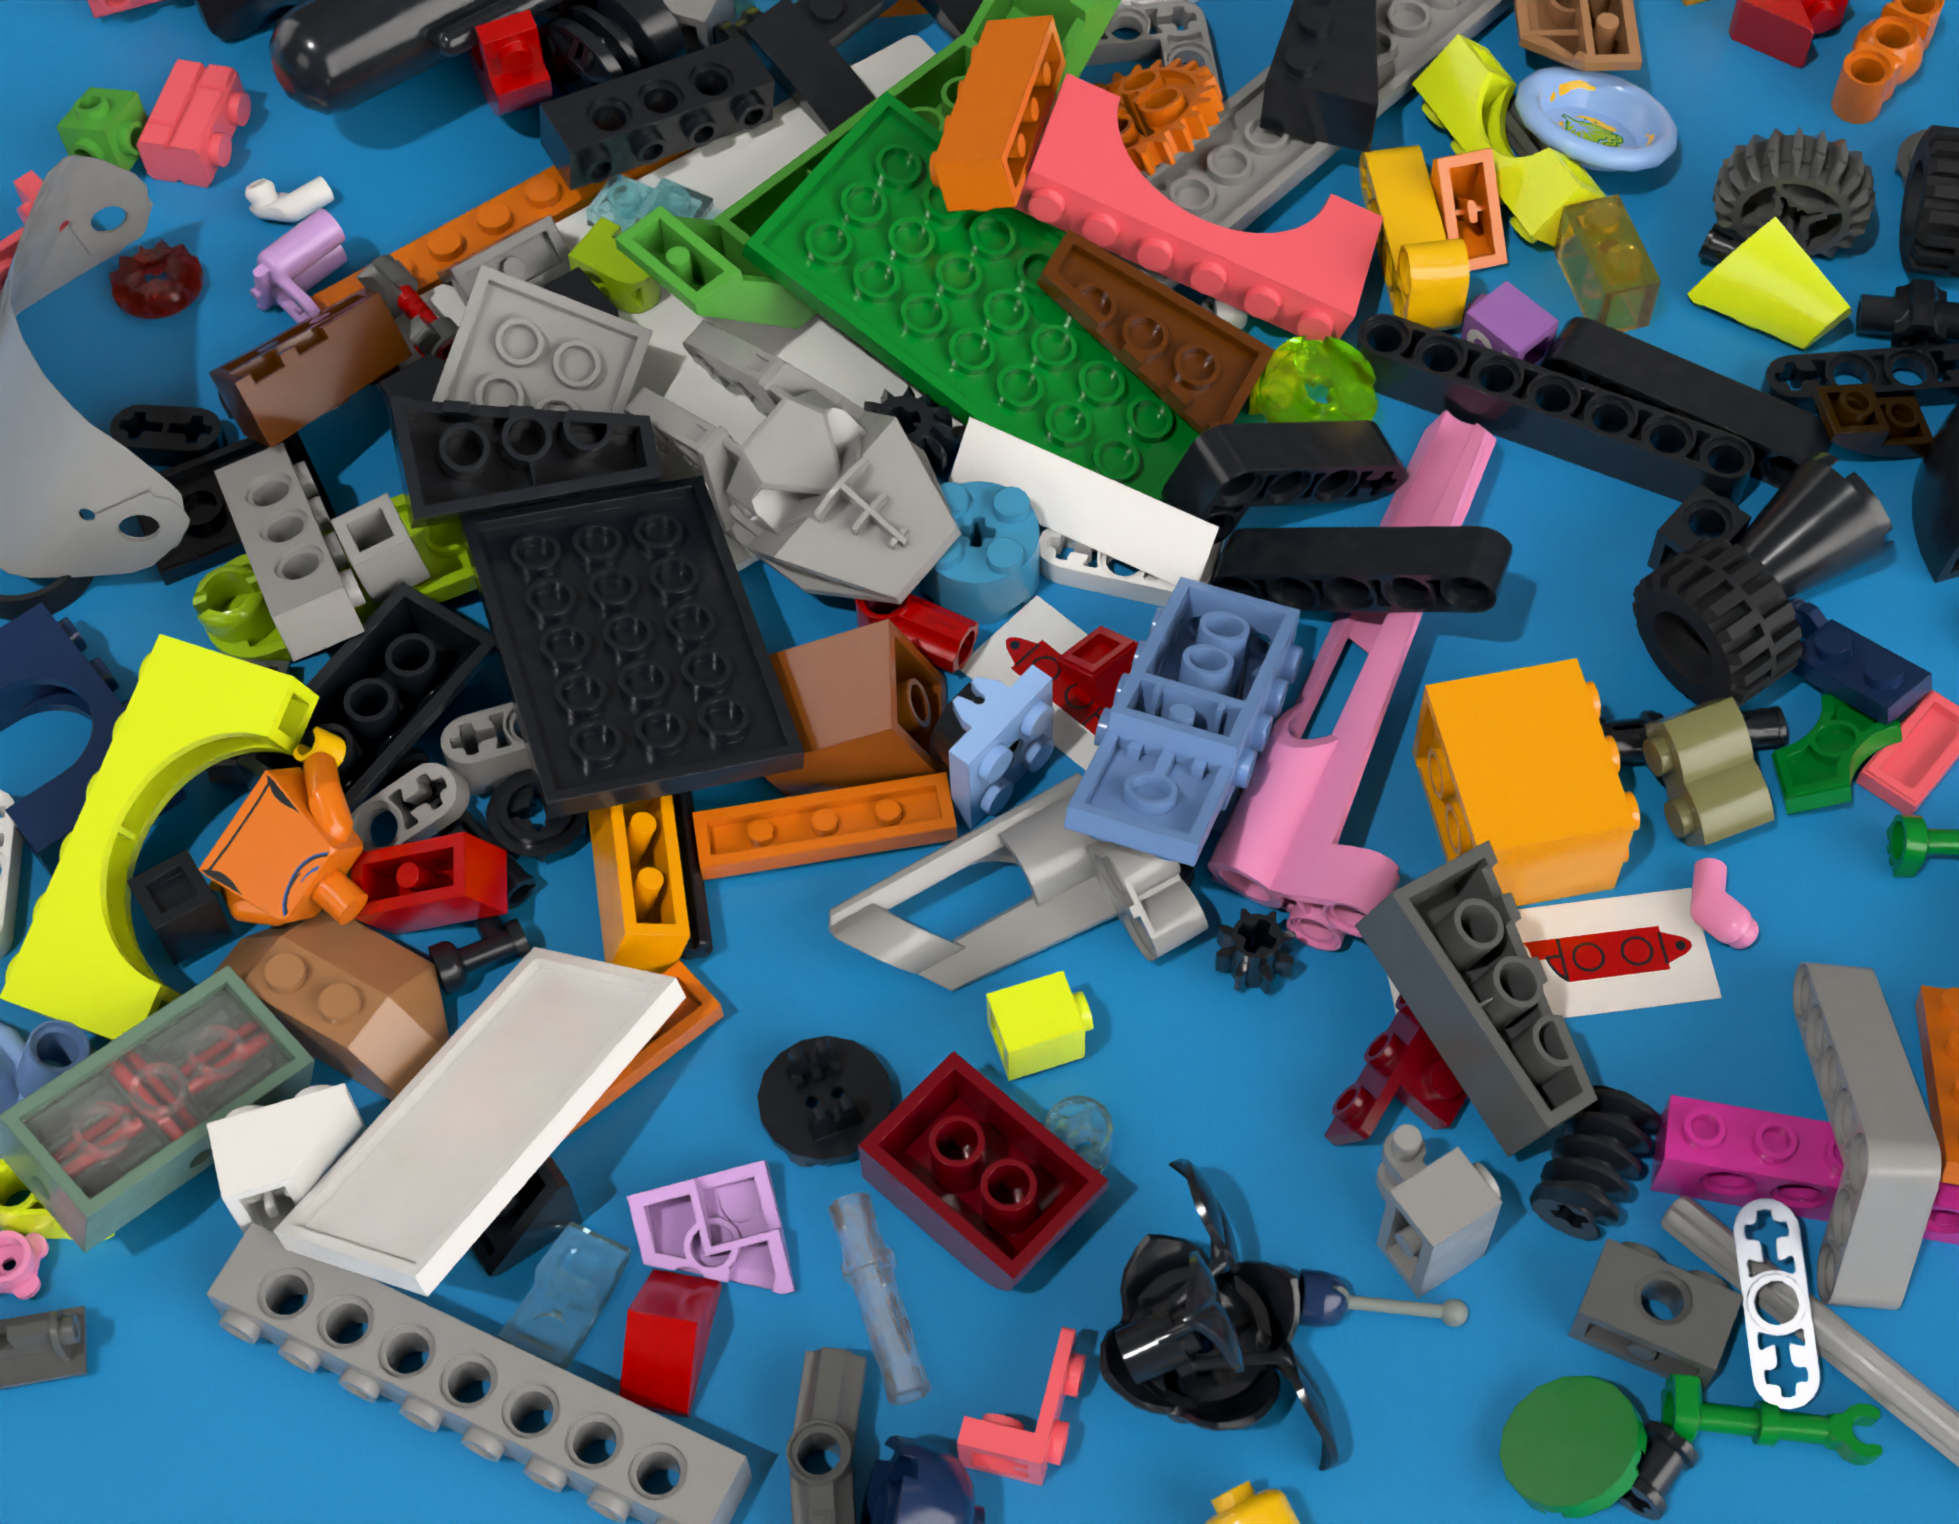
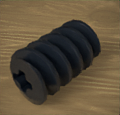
M1593 1085L1592 1087L1598 1100L1565 1122L1561 1130L1563 1137L1556 1140L1551 1151L1552 1160L1546 1162L1540 1175L1541 1183L1535 1185L1529 1198L1532 1210L1543 1221L1569 1236L1585 1241L1595 1240L1599 1237L1600 1232L1595 1224L1605 1226L1616 1225L1621 1213L1612 1202L1620 1203L1627 1201L1631 1189L1625 1180L1636 1179L1642 1169L1638 1159L1635 1157L1648 1155L1652 1143L1647 1135L1658 1133L1663 1123L1660 1115L1646 1103L1631 1094L1607 1086Z

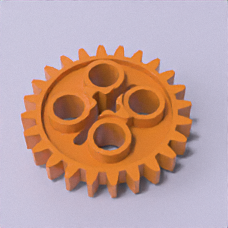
M1176 58L1164 67L1160 59L1156 60L1149 69H1142L1141 65L1138 64L1132 69L1131 74L1124 77L1119 72L1114 73L1112 82L1107 85L1098 82L1093 84L1120 97L1117 119L1122 142L1140 172L1144 171L1149 176L1155 174L1156 165L1162 162L1167 165H1174L1176 163L1174 155L1178 152H1193L1195 148L1192 141L1208 138L1210 133L1207 127L1219 124L1220 119L1217 113L1224 110L1223 96L1214 74L1210 73L1207 65L1199 68L1196 60H1192L1183 66L1181 59Z

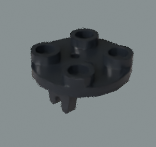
M833 1036L801 1040L780 1052L764 1072L757 1095L762 1127L774 1145L785 1152L791 1162L802 1167L845 1162L858 1156V1145L891 1113L893 1105L888 1073L875 1054L853 1040ZM836 1092H841L844 1094L841 1098L838 1099L832 1097V1095ZM811 1101H815L818 1103V1105L814 1108H809L807 1106V1104Z

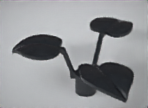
M1177 1159L1169 1163L1170 1167L1188 1181L1197 1212L1210 1235L1211 1259L1207 1265L1198 1250L1189 1253L1188 1282L1167 1300L1151 1306L1153 1314L1115 1330L1118 1347L1132 1378L1140 1385L1174 1369L1183 1378L1197 1371L1233 1368L1238 1374L1245 1371V1367L1274 1366L1294 1386L1303 1407L1321 1435L1322 1452L1319 1471H1325L1334 1467L1338 1462V1449L1326 1401L1318 1383L1292 1344L1284 1347V1351L1242 1353L1235 1325L1228 1311L1221 1305V1295L1214 1279L1227 1266H1229L1232 1274L1241 1270L1238 1249L1231 1224L1211 1187L1195 1165L1187 1159ZM1186 1302V1306L1184 1309H1181L1174 1313V1311L1177 1308H1179L1183 1303ZM1197 1331L1208 1337L1223 1355L1193 1358L1192 1353L1203 1349Z

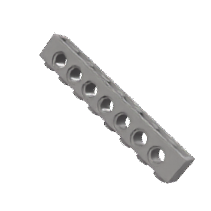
M254 1222L251 1223L206 1293L222 1316L218 1324L236 1338L250 1344H255L260 1336L280 1346L278 1353L282 1358L309 1373H315L320 1365L340 1375L339 1384L352 1394L366 1401L374 1403L379 1395L384 1396L402 1405L399 1410L401 1415L425 1430L437 1432L440 1425L450 1428L464 1435L461 1443L465 1447L487 1460L498 1462L502 1454L526 1465L523 1473L528 1478L551 1491L560 1493L564 1486L567 1485L589 1496L586 1501L589 1507L615 1522L624 1523L629 1515L645 1524H729L753 1479L747 1456L372 1278L287 1251L273 1231ZM296 1295L308 1296L305 1304L297 1312L289 1315L278 1314L282 1304L287 1299ZM356 1323L368 1324L366 1332L359 1340L350 1344L338 1343L340 1334L350 1325ZM415 1352L429 1353L426 1363L419 1370L408 1374L397 1372L401 1361L406 1356ZM475 1381L491 1383L487 1394L479 1401L474 1403H461L458 1401L461 1391L468 1384ZM537 1410H547L553 1413L550 1423L543 1430L537 1433H523L519 1431L521 1422L528 1414ZM597 1440H610L616 1443L613 1454L601 1463L589 1464L581 1460L586 1447ZM668 1469L680 1474L676 1486L665 1494L654 1495L644 1491L647 1479L657 1471Z

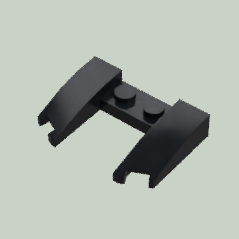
M781 0L744 28V35L775 82L827 135L876 99L835 49L899 0H798L795 3L791 0ZM917 0L955 40L965 33L983 0Z

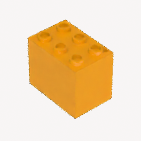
M1577 658L1425 685L1412 754L1446 863L1489 840L1498 861L1492 867L1499 887L1502 894H1512L1517 907L1614 889L1622 865L1629 859V844L1633 832L1640 827V813L1636 798L1631 791L1624 792L1618 776L1620 756L1617 744L1611 735L1604 736L1599 722L1601 705L1598 690L1593 681L1585 682Z

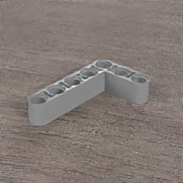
M1801 962L1797 968L1793 984L1794 1015L1844 1164L1817 1261L1816 1276L1819 1298L1822 1303L1827 1305L1897 1310L1904 1300L1941 1177L1939 1142L1874 970L1870 967Z

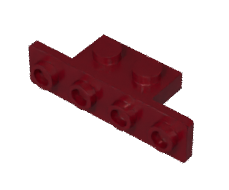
M1399 995L1395 1004L1396 1009L1399 1011L1386 1031L1378 1035L1367 1048L1364 1055V1061L1367 1064L1357 1081L1345 1089L1333 1105L1332 1114L1335 1118L1324 1137L1334 1146L1367 1140L1394 1096L1433 1130L1449 1128L1467 1097V1094L1401 995Z

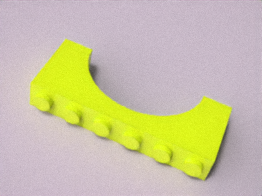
M163 634L158 635L152 651L141 663L138 674L139 681L126 710L115 722L110 747L99 771L89 781L85 804L73 831L65 837L61 845L59 863L46 892L39 897L34 906L33 922L19 953L12 958L7 967L6 983L0 994V999L52 1020L70 1022L82 1031L113 1041L182 995L167 986L147 964L140 951L132 924L131 888L127 881L133 878L140 850L151 826L170 799L184 785L207 768L234 756L252 752L268 751L293 755L294 749L301 742L320 697L291 675Z

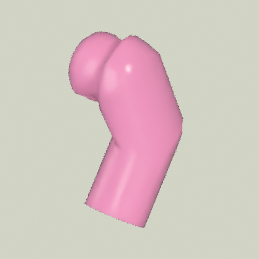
M1714 858L1698 860L1694 864L1690 907L1691 917L1694 922L1716 940L1728 944L1734 949H1744L1750 946L1758 936V923L1751 917V913L1745 906L1725 892L1726 864Z

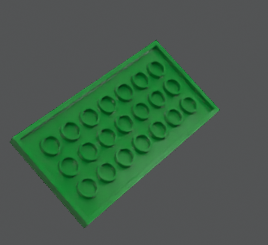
M886 91L745 243L742 256L924 394H929L930 398L940 406L948 407V411L965 425H967L969 417L974 418L1161 501V492L1164 485L1190 445L1200 434L1037 285L1043 269L1066 232L1012 207L993 208L984 212L973 210L948 211L941 189L936 188L932 183L929 168L931 154L933 151H937L943 133Z

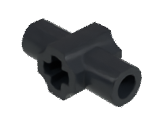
M1913 279L1909 284L1896 287L1893 297L1861 294L1856 312L1855 331L1857 333L1891 336L1890 346L1893 347L1944 344L1945 341L1959 342V303L1947 302V292L1936 286L1935 281Z

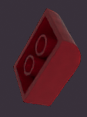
M955 1051L934 1069L858 1145L863 1179L968 1270L986 1283L1003 1291L1012 1290L1108 1189L1109 1180Z

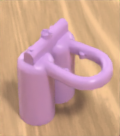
M322 208L316 210L258 254V266L253 269L255 287L250 290V294L257 300L258 304L256 306L261 311H266L276 304L282 307L297 323L321 311L306 292L347 262L346 253L340 245L345 241L344 232L338 222L326 210Z

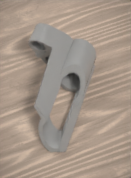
M1076 773L829 909L828 931L836 939L865 954L899 969L918 974L951 991H956L1116 916L1141 954L1150 962L1208 930V923L1193 892L1179 875L1181 873L1179 862L1162 860L1153 854L1112 842L1098 841L1089 835L1064 828L1067 806L1082 779V776ZM1001 861L1019 865L1032 892L1031 896L953 940L931 933L888 911L959 870L979 862Z

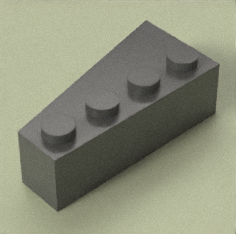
M1488 840L1391 892L1361 919L1355 927L1506 1155L1510 1157L1554 1130L1598 1099L1563 1016L1553 1015L1543 991V984L1548 981L1538 956L1532 958L1528 956L1515 925L1521 919L1520 913L1512 894H1502L1492 867L1498 861Z

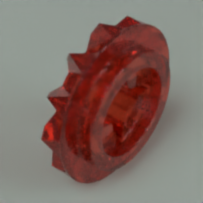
M163 239L154 248L148 250L138 244L136 255L132 257L119 256V269L109 274L112 295L117 305L124 312L143 319L165 318L184 310L197 298L204 281L203 270L198 257L192 256L184 244L171 248ZM164 271L167 280L153 278L147 283L144 275L150 273L157 276Z

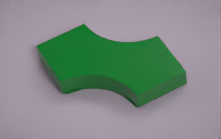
M1831 694L1822 695V712L1813 729L1797 742L1774 750V753L1771 754L1774 773L1787 815L1851 802V783L1859 766L1878 750L1902 742L1901 725L1898 717L1889 725H1884Z

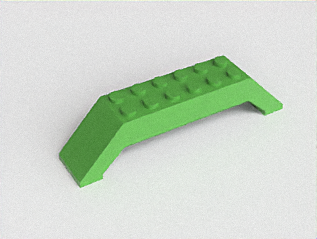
M983 0L964 34L888 89L887 92L944 133L945 118L947 115H951L957 99L958 84L960 80L965 79L971 63L972 48L974 45H978L986 21L1053 15L1066 61V66L1056 91L1057 94L1067 73L1079 78L1121 0ZM883 94L713 220L673 216L660 205L615 238L617 249L697 315L793 329L800 328L818 313L743 257L742 253L745 243Z

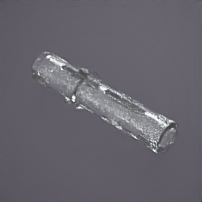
M854 1193L835 1200L833 1205L828 1206V1212L842 1248L844 1262L840 1267L846 1283L852 1284L855 1296H857L864 1325L883 1379L882 1382L888 1404L894 1406L917 1401L925 1397L926 1393H930L932 1387L930 1381H928L924 1365H922L909 1318L896 1284L893 1270L897 1267V1261L893 1249L885 1247L875 1218L876 1215L870 1195L867 1193Z

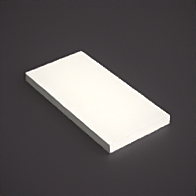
M533 947L273 1230L287 1251L428 1297L686 998L676 977Z

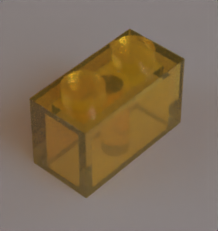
M1615 194L1563 206L1553 252L1584 317L1621 332L1649 326L1661 280L1619 195Z

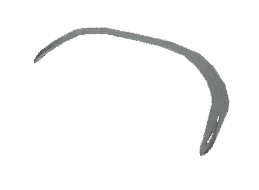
M79 155L67 156L46 174L27 218L0 295V568L9 574L27 578H60L65 575H71L72 578L125 574L148 568L157 563L170 550L178 547L190 523V518L184 511L182 494L168 480L133 452L88 422L45 377L22 338L16 316L23 310L103 261L117 255L125 246L143 236L153 206L152 201L148 197L147 185L136 174L99 158ZM111 206L124 209L126 213L125 219L118 227L109 231H97L92 228L91 219L99 210ZM68 220L69 224L62 231H59L63 222ZM81 509H89L95 513V518L93 520H84L79 515V511ZM145 515L155 519L159 524V528L149 536L132 537L124 534L120 530L119 524L130 516Z

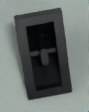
M551 1156L543 1162L470 1247L489 1277L503 1274L583 1223L570 1184Z

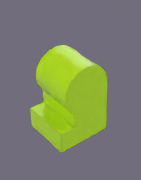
M601 217L568 254L571 271L579 267L608 300L621 311L631 314L650 310L658 303L661 297L660 284L617 249L615 238L622 233L621 226Z

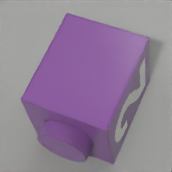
M1506 280L1490 294L1486 295L1483 293L1478 295L1467 306L1462 320L1464 324L1461 339L1540 366L1555 342L1559 320Z

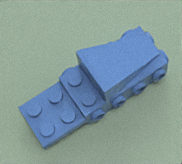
M1180 577L1165 607L1157 608L1151 623L1148 640H1140L1133 658L1130 674H1122L1115 692L1112 708L1105 707L1100 716L1094 739V745L1099 747L1067 806L1064 828L1089 835L1098 841L1116 843L1153 854L1162 860L1176 861L1195 867L1211 829L1223 832L1238 800L1240 788L1247 789L1254 770L1257 752L1263 753L1270 734L1273 717H1279L1287 694L1288 684H1293L1296 679L1304 650L1303 647L1294 645L1301 610ZM1197 616H1201L1200 621L1196 618ZM1256 633L1268 636L1271 641L1266 642L1259 639Z

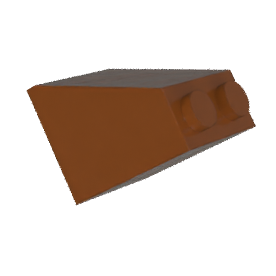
M890 619L769 654L805 752L803 769L764 776L785 796L805 795L942 772L947 773L950 786L949 769L932 758L928 750L935 724L947 706L946 678Z

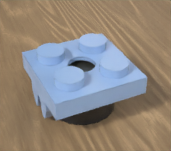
M1033 664L1010 688L998 680L975 677L949 702L936 722L931 734L928 748L931 757L950 770L951 799L955 818L971 830L987 813L993 816L1001 811L1009 801L1014 785L1028 770L1032 773L1038 771L1049 759L1054 749L1053 678Z

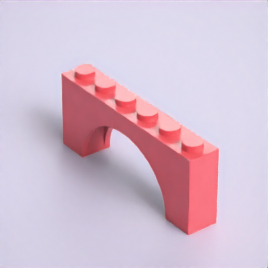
M1067 73L1053 100L1016 207L1012 208L1065 232L1070 229L1105 250L1332 351L1355 318L1383 217L1331 193L1314 219L1288 231L1276 233L1243 232L1203 220L1166 198L1151 185L1135 166L1125 149L1118 128L1117 115L1120 97Z

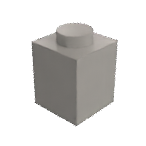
M388 493L330 520L353 569L374 604L386 600L402 581L412 587L431 578L408 529Z

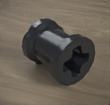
M1646 1420L1645 1423H1642L1647 1436L1646 1454L1641 1451V1459L1636 1466L1640 1473L1632 1488L1617 1501L1631 1512L1643 1518L1660 1520L1667 1509L1664 1500L1665 1496L1681 1471L1693 1468L1699 1457L1693 1446L1674 1430L1661 1423Z

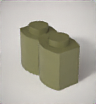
M1733 697L1714 699L1645 724L1647 740L1643 743L1645 760L1653 774L1658 777L1661 776L1666 785L1668 801L1664 804L1665 818L1672 833L1676 837L1682 838L1686 846H1706L1774 820L1771 797L1764 777L1753 759L1749 732L1742 713Z

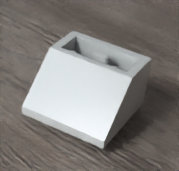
M345 1083L336 1086H311L298 1092L294 1098L268 1106H242L231 1111L226 1118L206 1123L221 1197L242 1232L245 1234L252 1222L273 1231L367 1129Z

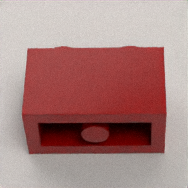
M467 832L365 851L359 855L351 867V880L368 894L367 903L354 919L395 935L508 914L507 851Z

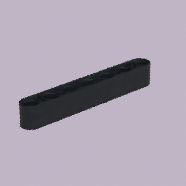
M1373 315L1360 325L1353 372L1359 384L1370 391L1437 415H1441L1447 410L1458 420L1471 425L1478 423L1495 436L1682 503L1700 484L1716 495L1730 499L1737 506L1743 499L1754 466L1755 455L1752 447L1744 439L1736 435L1395 315Z

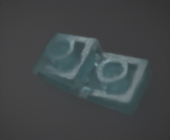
M617 174L608 179L586 209L587 225L593 227L601 217H604L621 226L623 233L660 205L673 216L705 219L713 208L714 202L713 198L666 178H662L656 188H652L624 175Z

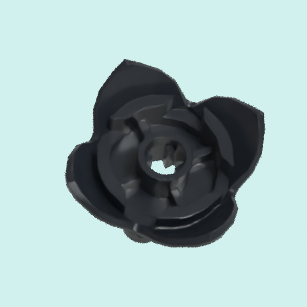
M1146 1234L1135 1248L1124 1268L1120 1287L1122 1318L1117 1325L1107 1330L1100 1345V1370L1103 1380L1115 1393L1134 1407L1152 1414L1167 1415L1171 1420L1180 1424L1191 1423L1199 1428L1212 1431L1240 1430L1258 1424L1267 1416L1279 1396L1281 1380L1277 1368L1274 1366L1245 1367V1371L1238 1374L1233 1368L1197 1371L1183 1378L1174 1369L1140 1385L1132 1378L1118 1347L1115 1330L1153 1314L1151 1306L1167 1300L1188 1282L1189 1253L1198 1250L1206 1264L1208 1265L1210 1262V1258L1200 1246L1185 1238L1163 1234ZM1245 1260L1240 1262V1271L1232 1274L1228 1267L1214 1277L1221 1295V1305L1228 1311L1235 1325L1242 1353L1284 1351V1347L1292 1343L1300 1320V1292L1296 1276L1265 1261ZM1186 1302L1183 1303L1179 1308H1177L1174 1311V1313L1181 1309H1184L1186 1306ZM1197 1331L1201 1341L1206 1338L1204 1334ZM1212 1342L1210 1352H1195L1191 1355L1193 1358L1219 1356L1223 1354Z

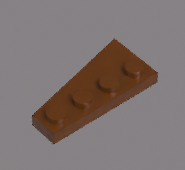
M1070 229L1066 232L1037 281V285L1200 435L1217 425L1234 423L1275 351L1270 346Z

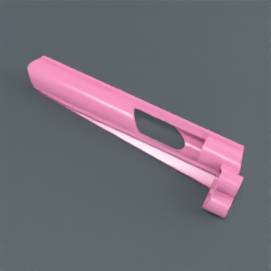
M1447 410L1444 411L1424 430L1406 468V477L1396 489L1379 527L1462 526L1497 438L1478 423L1471 425L1453 417ZM1423 612L1337 613L1294 706L1283 713L1273 725L1265 749L1256 760L1247 789L1242 790L1207 863L1208 869L1213 874L1211 880L1226 885L1255 903L1276 909L1282 907L1289 912L1287 929L1295 931L1298 941L1317 950L1336 951L1341 947L1346 934L1362 937L1355 925L1391 892L1397 890L1400 884V877L1398 875L1400 867L1389 857L1370 849L1340 845L1338 841ZM1349 638L1369 655L1332 734L1325 737L1301 739L1343 647Z

